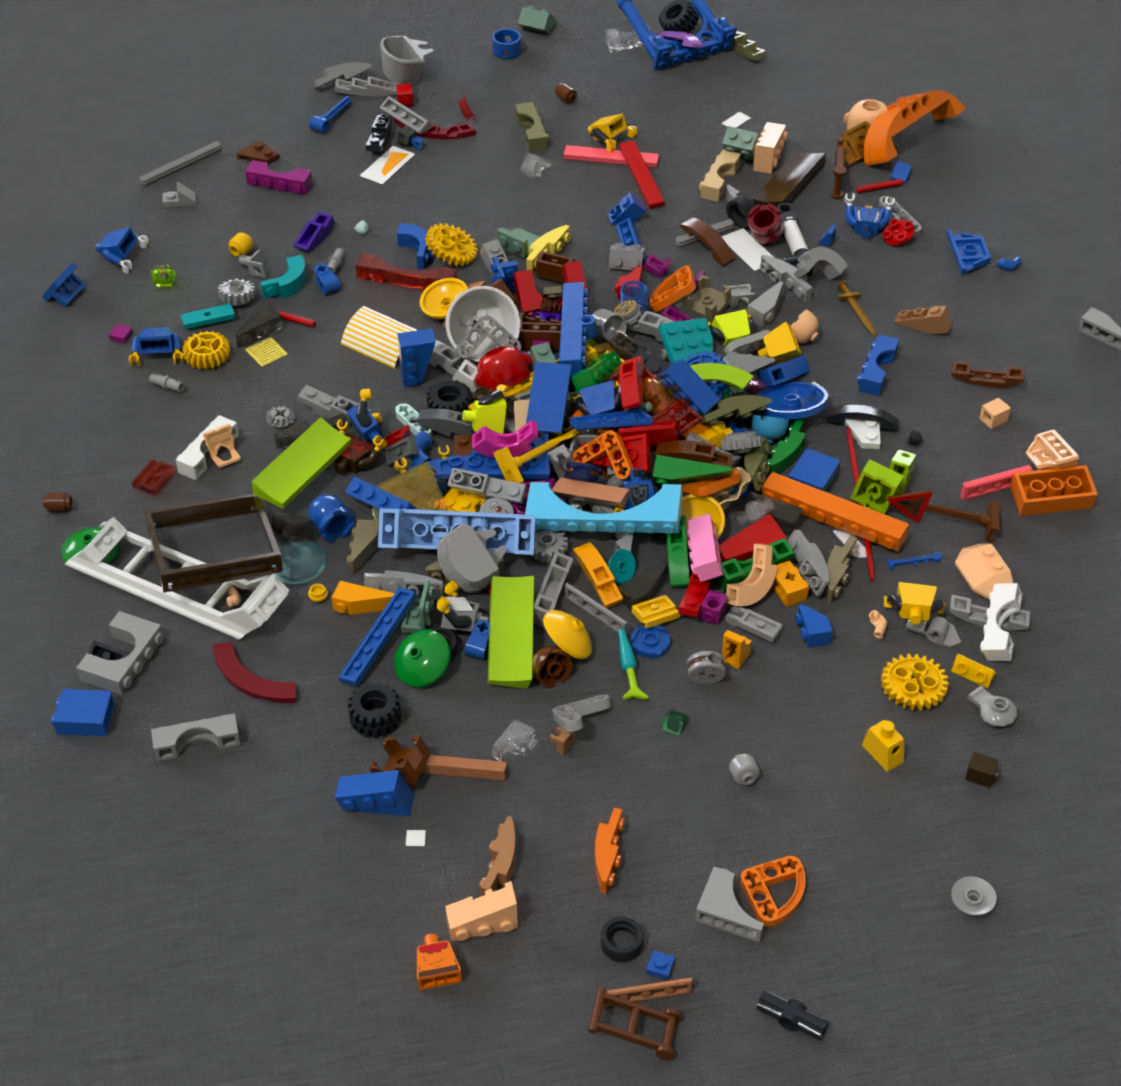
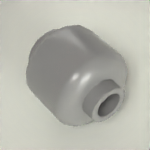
M738 754L729 764L730 773L734 781L739 785L752 784L759 777V767L755 759L749 754Z

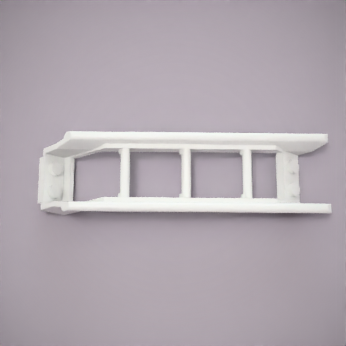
M114 517L107 522H103L99 526L102 530L94 539L64 564L238 640L267 621L289 592V589L274 574H270L251 581L239 579L224 582L205 605L172 591L163 593L162 587L131 574L142 559L150 551L153 552L150 540L127 531ZM123 537L143 548L123 570L101 562ZM159 544L162 556L183 564L181 568L207 564ZM232 585L253 592L241 608L223 613L213 609L215 604Z

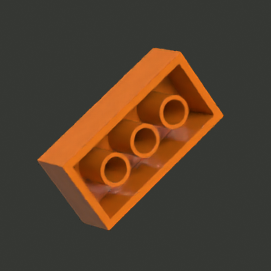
M1087 465L1014 473L1010 484L1020 516L1091 509L1098 496Z

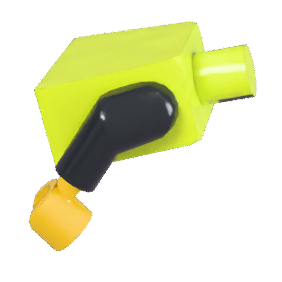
M746 309L717 315L714 317L712 325L710 322H707L712 336L719 342H722L725 347L734 340L752 335L755 322L751 319V314L747 315Z
M498 385L494 392L474 402L473 411L463 410V421L472 422L475 432L486 426L497 433L503 434L507 404L502 397L509 396V393L504 392L508 386Z

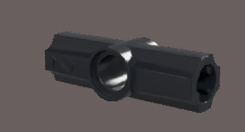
M767 990L763 991L757 1003V1010L777 1019L783 1028L789 1031L799 1030L818 1040L823 1038L829 1025L828 1020L808 1011L802 1002L796 999H789L787 1001Z

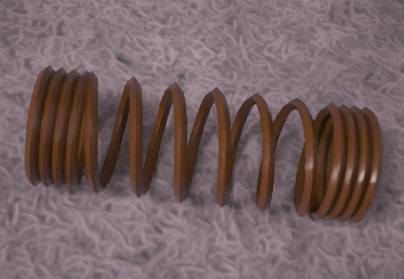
M544 298L541 302L540 310L549 313L553 303L551 299ZM555 302L552 313L555 312L556 305L559 304L556 314H559L562 304L560 305L559 302Z

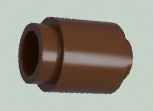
M560 83L556 86L555 93L557 97L568 104L576 100V90L567 84Z
M47 493V496L43 498V506L47 508L48 512H66L72 509V495H67V493Z

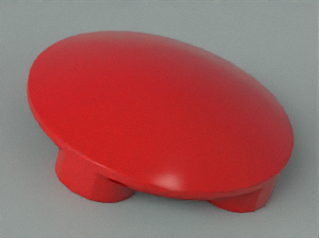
M896 218L890 220L889 225L882 233L883 240L893 246L906 243L914 235L915 228L913 222Z

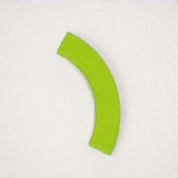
M700 363L690 365L704 382L720 381L741 391H744L754 378L750 373L726 364ZM660 381L652 388V392L666 401L674 394L670 389H666Z

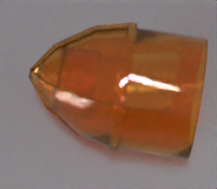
M643 379L644 390L642 400L643 403L650 402L653 405V409L650 412L653 418L675 405L676 402L667 387L654 379Z

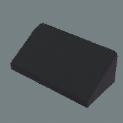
M93 640L88 654L106 660H119L130 654Z

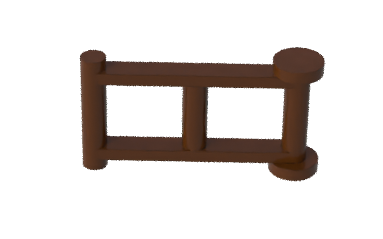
M841 137L837 139L835 167L833 170L834 190L831 191V197L836 200L843 198L844 193L841 190L842 177L847 171L843 166L844 139Z
M598 988L589 1025V1033L597 1034L599 1031L656 1050V1056L663 1060H672L674 1058L675 1051L671 1046L675 1025L682 1019L680 1011L665 1009L664 1012L606 994V989ZM604 1002L631 1011L627 1031L600 1023ZM640 1014L666 1022L662 1043L636 1034Z

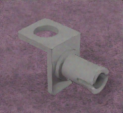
M258 250L252 256H239L238 263L248 266L250 275L262 278L267 277L264 268L265 260L261 250Z
M588 428L584 435H575L569 449L570 455L573 456L574 448L576 450L579 449L580 444L588 443L597 438L598 435L596 433L598 429Z

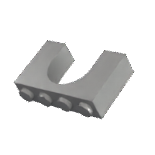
M119 611L109 624L111 636L114 639L133 645L135 647L128 656L119 660H106L87 653L76 669L80 681L122 695L131 686L135 676L142 671L144 664L152 657L157 646L163 642L164 635L160 624Z

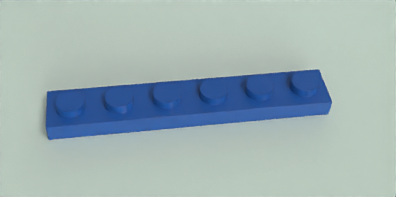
M403 588L397 589L339 675L342 683L358 687L417 598L415 591Z

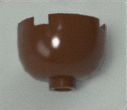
M558 646L542 647L533 656L532 673L537 681L545 687H556L554 683L560 680L563 683L571 674L573 668L571 656Z

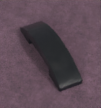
M866 405L839 406L827 410L826 414L827 422L844 423V417L880 421V428L898 430L899 419L892 414Z

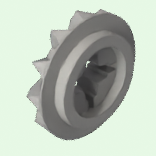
M278 405L277 408L272 407L271 411H267L266 420L273 427H286L295 420V412H293L292 408H287L286 405L283 407Z

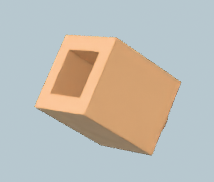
M997 398L982 405L980 420L993 429L1008 421L1011 408L1000 398Z

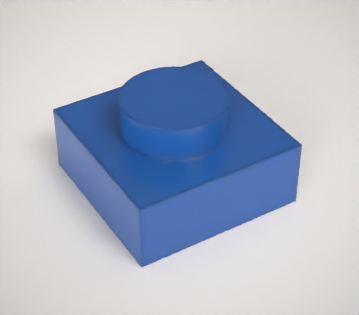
M653 950L646 974L668 980L675 956Z

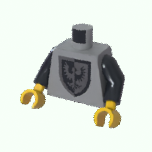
M451 580L445 586V593L453 597H462L460 593L456 592L459 585L454 580ZM443 596L437 601V609L443 612L441 628L472 631L477 621H489L490 614L479 612L480 604L468 601L474 611H455L450 601Z

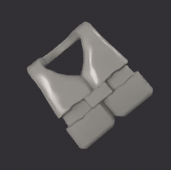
M750 284L729 286L731 287V308H736L739 300L747 304L755 300V293L751 292Z

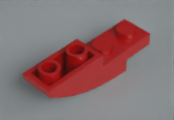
M642 356L626 360L620 364L619 382L624 410L634 409L642 404L644 384L641 380L644 364Z
M692 573L689 586L679 605L678 613L697 618L700 613L701 604L711 589L714 578L700 582L698 575L694 576Z

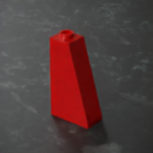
M768 514L719 545L721 563L733 558L737 561L752 558L754 544L768 545L783 538L788 542V539L772 515Z

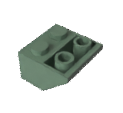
M528 6V8L522 7L518 24L523 28L549 34L556 25L557 20L548 10L541 9L539 11L535 7Z

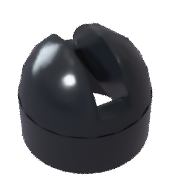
M912 430L907 443L918 445L922 442V435L920 432Z

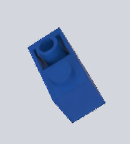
M629 192L607 215L612 225H617L629 217L633 222H636L646 212L643 201Z
M798 605L795 622L797 625H800L801 638L805 640L807 647L831 644L833 630L828 617L805 605Z

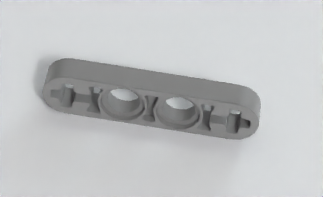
M887 196L880 197L878 206L885 207L884 209H886L885 199ZM888 196V203H892L893 198ZM895 201V206L891 208L892 214L890 219L896 218L898 220L912 221L915 228L912 238L919 237L921 225Z
M767 329L734 340L724 348V353L726 355L730 352L746 354L764 348L766 346L763 338L771 331Z

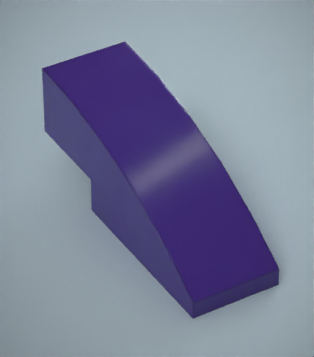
M318 211L313 221L309 220L293 246L306 252L312 250L328 235L336 224L333 216Z

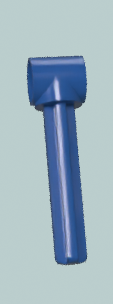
M346 96L325 115L312 116L309 122L310 129L326 133L329 129L330 121L352 103L350 97Z

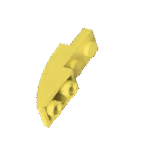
M565 225L544 234L529 246V256L526 258L527 270L532 269L533 274L536 270V260L542 251L557 254L562 250L563 246L570 241V226Z

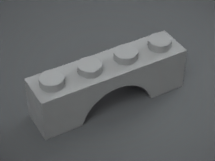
M555 551L533 606V624L545 628L543 622L544 615L548 611L554 610L574 558Z
M235 713L151 729L157 762L178 758L180 751L187 744L198 740L210 741L219 749L241 746Z

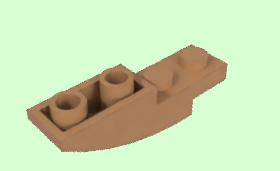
M507 816L504 824H500L496 840H492L488 851L491 853V862L488 867L487 876L481 879L479 885L481 896L486 895V890L492 889L493 892L496 891L498 885L505 887V883L511 879L515 864L516 844L514 824L510 816Z

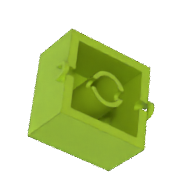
M869 459L850 499L864 505L866 508L885 514L891 505L887 501V497L896 494L904 476Z

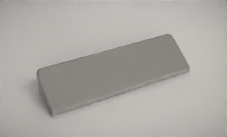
M390 96L379 107L401 123L416 130L418 134H422L433 127L429 121Z
M568 583L565 584L566 599L616 632L620 629H625L626 634H629L633 630L629 623Z

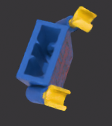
M169 327L145 328L139 335L133 338L132 355L129 356L131 366H133L135 361L138 367L141 365L138 354L175 352L173 354L175 365L177 359H181L183 364L184 357L183 353L180 352L182 350L180 337L174 332H170Z

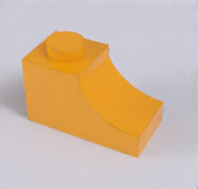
M727 630L723 635L722 656L725 659V663L739 669L751 653L752 641Z

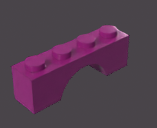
M254 160L245 170L246 181L249 185L306 195L313 184L312 173L309 170L296 168L291 172L276 173L269 170L267 163Z

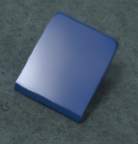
M898 161L890 179H902L903 183H906L911 175L912 165Z
M833 224L822 235L818 244L827 247L832 244L835 239L836 224Z

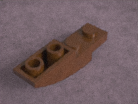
M674 440L658 443L654 458L657 455L730 467L733 456L715 451L716 445L699 441Z

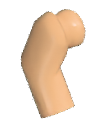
M231 586L226 591L229 595L226 602L229 607H236L240 605L242 599L237 589Z
M873 610L869 613L870 621L875 627L873 635L881 639L886 630L887 621L877 610Z

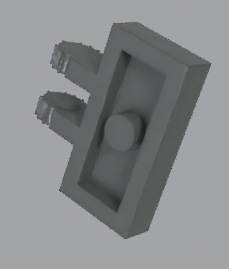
M408 436L385 448L387 466H394L396 460L400 466H403L402 458L407 460L405 469L413 466V461L410 458L417 455L415 437ZM395 470L397 475L400 476L401 471Z

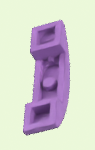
M665 31L657 34V36L667 40H673V38L683 39V46L703 48V43L697 37L687 32Z

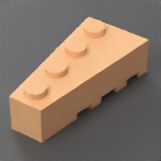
M767 122L761 137L758 139V143L755 144L753 171L772 174L773 169L777 167L781 150L784 147V141L787 139L785 125Z

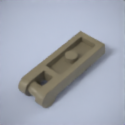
M561 286L544 287L541 289V296L544 298H559V294L562 293Z

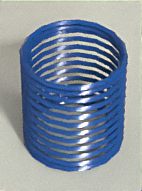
M640 281L624 283L620 289V303L634 300L637 305H640L638 307H640V311L644 314L647 311L648 302L647 286Z

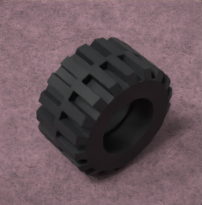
M674 0L664 7L658 20L664 31L690 33L698 24L699 17L688 0Z
M457 380L437 382L427 391V409H448L463 413V410H469L468 405L472 404L470 388Z
M369 682L368 685H360V689H355L353 694H350L348 701L352 728L357 730V733L360 735L364 733L365 737L373 736V738H378L379 735H382V737L387 736L386 733L388 732L391 734L394 728H397L399 722H401V705L398 692L393 687L389 688V684L385 683L382 685L381 682H376V684ZM374 708H380V709H381V710H378V711H368V710L374 709Z

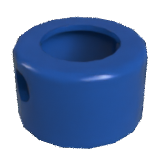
M509 28L495 31L492 35L493 54L502 59H512L520 55L522 51L521 34L517 30ZM505 37H511V41H506ZM508 51L509 55H503L502 52Z

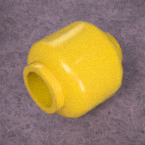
M238 233L229 241V251L234 256L246 255L253 249L252 238L245 233Z

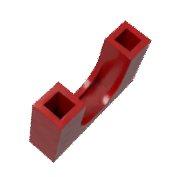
M581 261L565 263L562 267L565 283L584 282V287L587 289ZM532 269L515 272L513 280L520 312L525 313L527 317H531L534 312H544L540 310L544 297L536 290ZM563 296L558 299L551 300L553 303L549 313L552 312L553 307L555 306V302H559L560 305L562 304Z

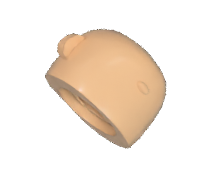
M874 99L861 100L851 108L850 112L844 115L843 122L847 123V130L864 121L871 124L881 112L887 109V106L883 102Z

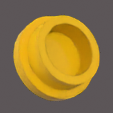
M314 584L308 591L309 599L314 602H321L328 596V591L322 584Z

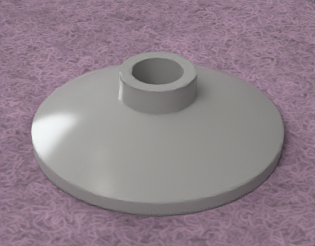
M972 876L961 878L955 882L951 890V898L954 905L965 914L982 916L991 912L995 907L997 900L996 892L987 881Z

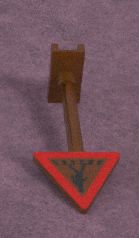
M932 490L887 497L889 503L916 523H919L924 512L928 511L984 525L986 541L993 542L994 531L999 532V502L991 501L985 514H975L930 504L929 500L932 496Z

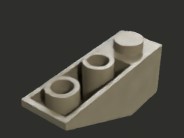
M357 519L356 527L352 528V538L354 539L350 541L349 545L351 555H347V566L350 567L351 575H354L379 548V528L375 520Z

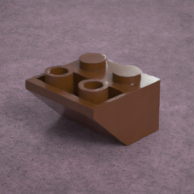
M542 251L536 260V277L565 283L562 271L563 265L576 262L577 260Z

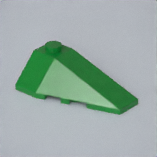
M657 455L653 482L662 486V484H680L727 477L732 475V467Z

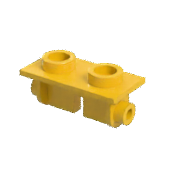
M960 654L956 655L951 672L986 688H989L991 680L996 676V672L992 668L990 669Z

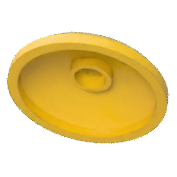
M456 278L438 280L424 290L420 297V307L428 317L435 319L446 318L452 301L463 291L467 290L468 287L463 281Z
M690 494L684 496L681 516H686L687 529L689 528L688 520L710 513L719 539L725 527V515L720 504L708 495L696 496Z
M550 610L544 615L543 622L546 631L562 650L577 659H586L591 655L592 643L584 624L579 619L559 610Z

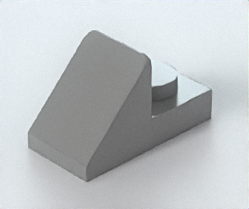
M177 182V192L163 193L164 208L196 205L195 192Z

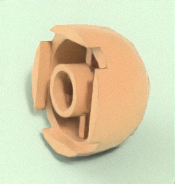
M806 309L798 316L799 319L791 325L798 344H806L808 341L813 342L819 335L817 333L819 321L812 312Z

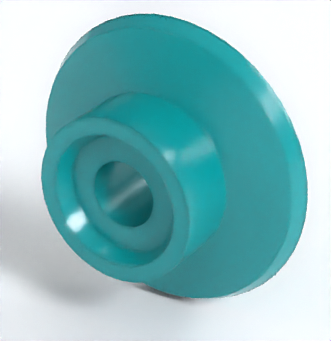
M626 549L616 551L608 561V567L616 583H627L635 573V558Z

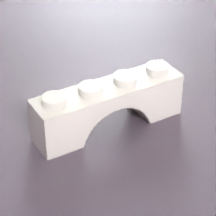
M220 415L212 421L189 444L186 450L177 457L178 473L197 480L207 470L204 455L209 450L205 444L203 433L213 429L217 430L218 427L230 424L232 427L231 434L233 435V440H235L239 436L237 422Z
M1018 583L994 584L993 592H990L991 604L990 608L987 609L988 620L987 624L984 625V641H981L980 645L981 652L984 653L987 661H1011L1014 643L1009 632L1003 631L1001 627L1008 616L1020 611L1023 594Z

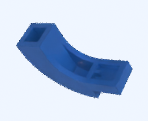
M400 223L397 231L398 246L416 249L418 251L417 269L424 270L425 264L429 262V259L434 260L433 250H428L429 246L426 245L427 241H425L427 231L416 225Z

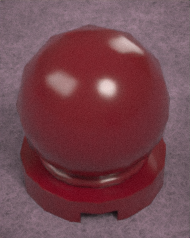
M769 203L762 206L758 204L748 213V225L752 236L757 242L766 245L779 240L782 235L783 224L776 206Z

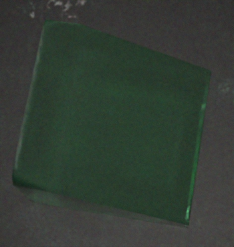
M671 709L664 715L661 729L679 735L690 717Z

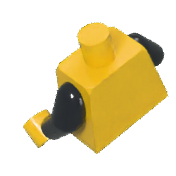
M618 114L600 118L588 127V132L593 135L595 140L606 143V150L612 152V148L616 149V141L612 140L613 137L628 130L627 136L634 138L637 128L628 126L629 124L626 123L624 115Z
M899 582L897 594L884 596V607H894L899 611L901 618L909 619L912 624L928 621L930 615L935 613L944 614L946 603H943L941 599H935L937 586Z

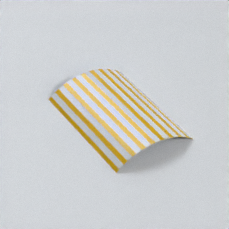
M363 306L347 324L342 336L341 345L395 369L399 356L397 333L417 330Z

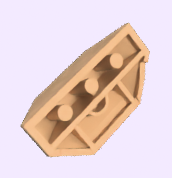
M1055 430L1037 434L1034 438L1035 440L1026 451V456L1039 470L1077 466L1079 460L1078 454Z
M976 544L962 548L955 561L956 567L971 589L987 599H990V592H993L994 584L1013 583L1010 569L992 544Z

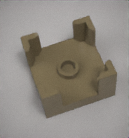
M702 275L698 279V290L692 297H690V294L683 297L684 310L700 318H706L707 321L712 323L714 317L720 315L731 303V287L723 285V293L710 287L709 277Z

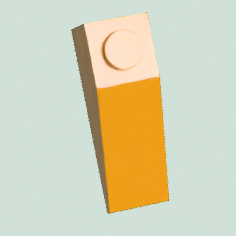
M340 581L331 597L333 611L350 615L383 611L395 593Z

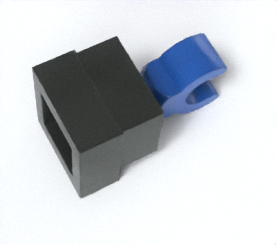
M406 125L398 132V145L403 147L404 145L409 146L412 143L418 150L424 147L421 145L424 139L421 137L417 138L416 130Z

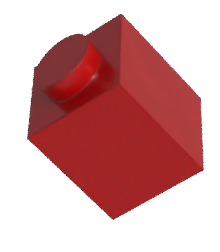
M411 83L396 84L397 101L405 107H412L413 93Z

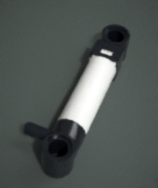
M781 203L777 209L783 224L782 234L784 233L793 258H785L782 261L791 265H797L799 263L797 258L809 250L799 229L798 217L796 212H793V206L788 203ZM814 267L806 273L807 277L813 274Z

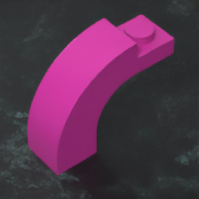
M531 420L518 431L509 434L497 433L483 426L472 435V449L492 458H495L493 454L495 451L505 447L509 448L512 457L523 455L531 450V442L538 437V423Z

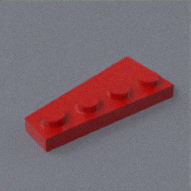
M639 434L621 437L633 467L651 472L649 435ZM596 444L593 448L595 454L600 450L599 444ZM618 451L615 454V459L617 461L622 457L621 451ZM607 454L590 464L612 467Z

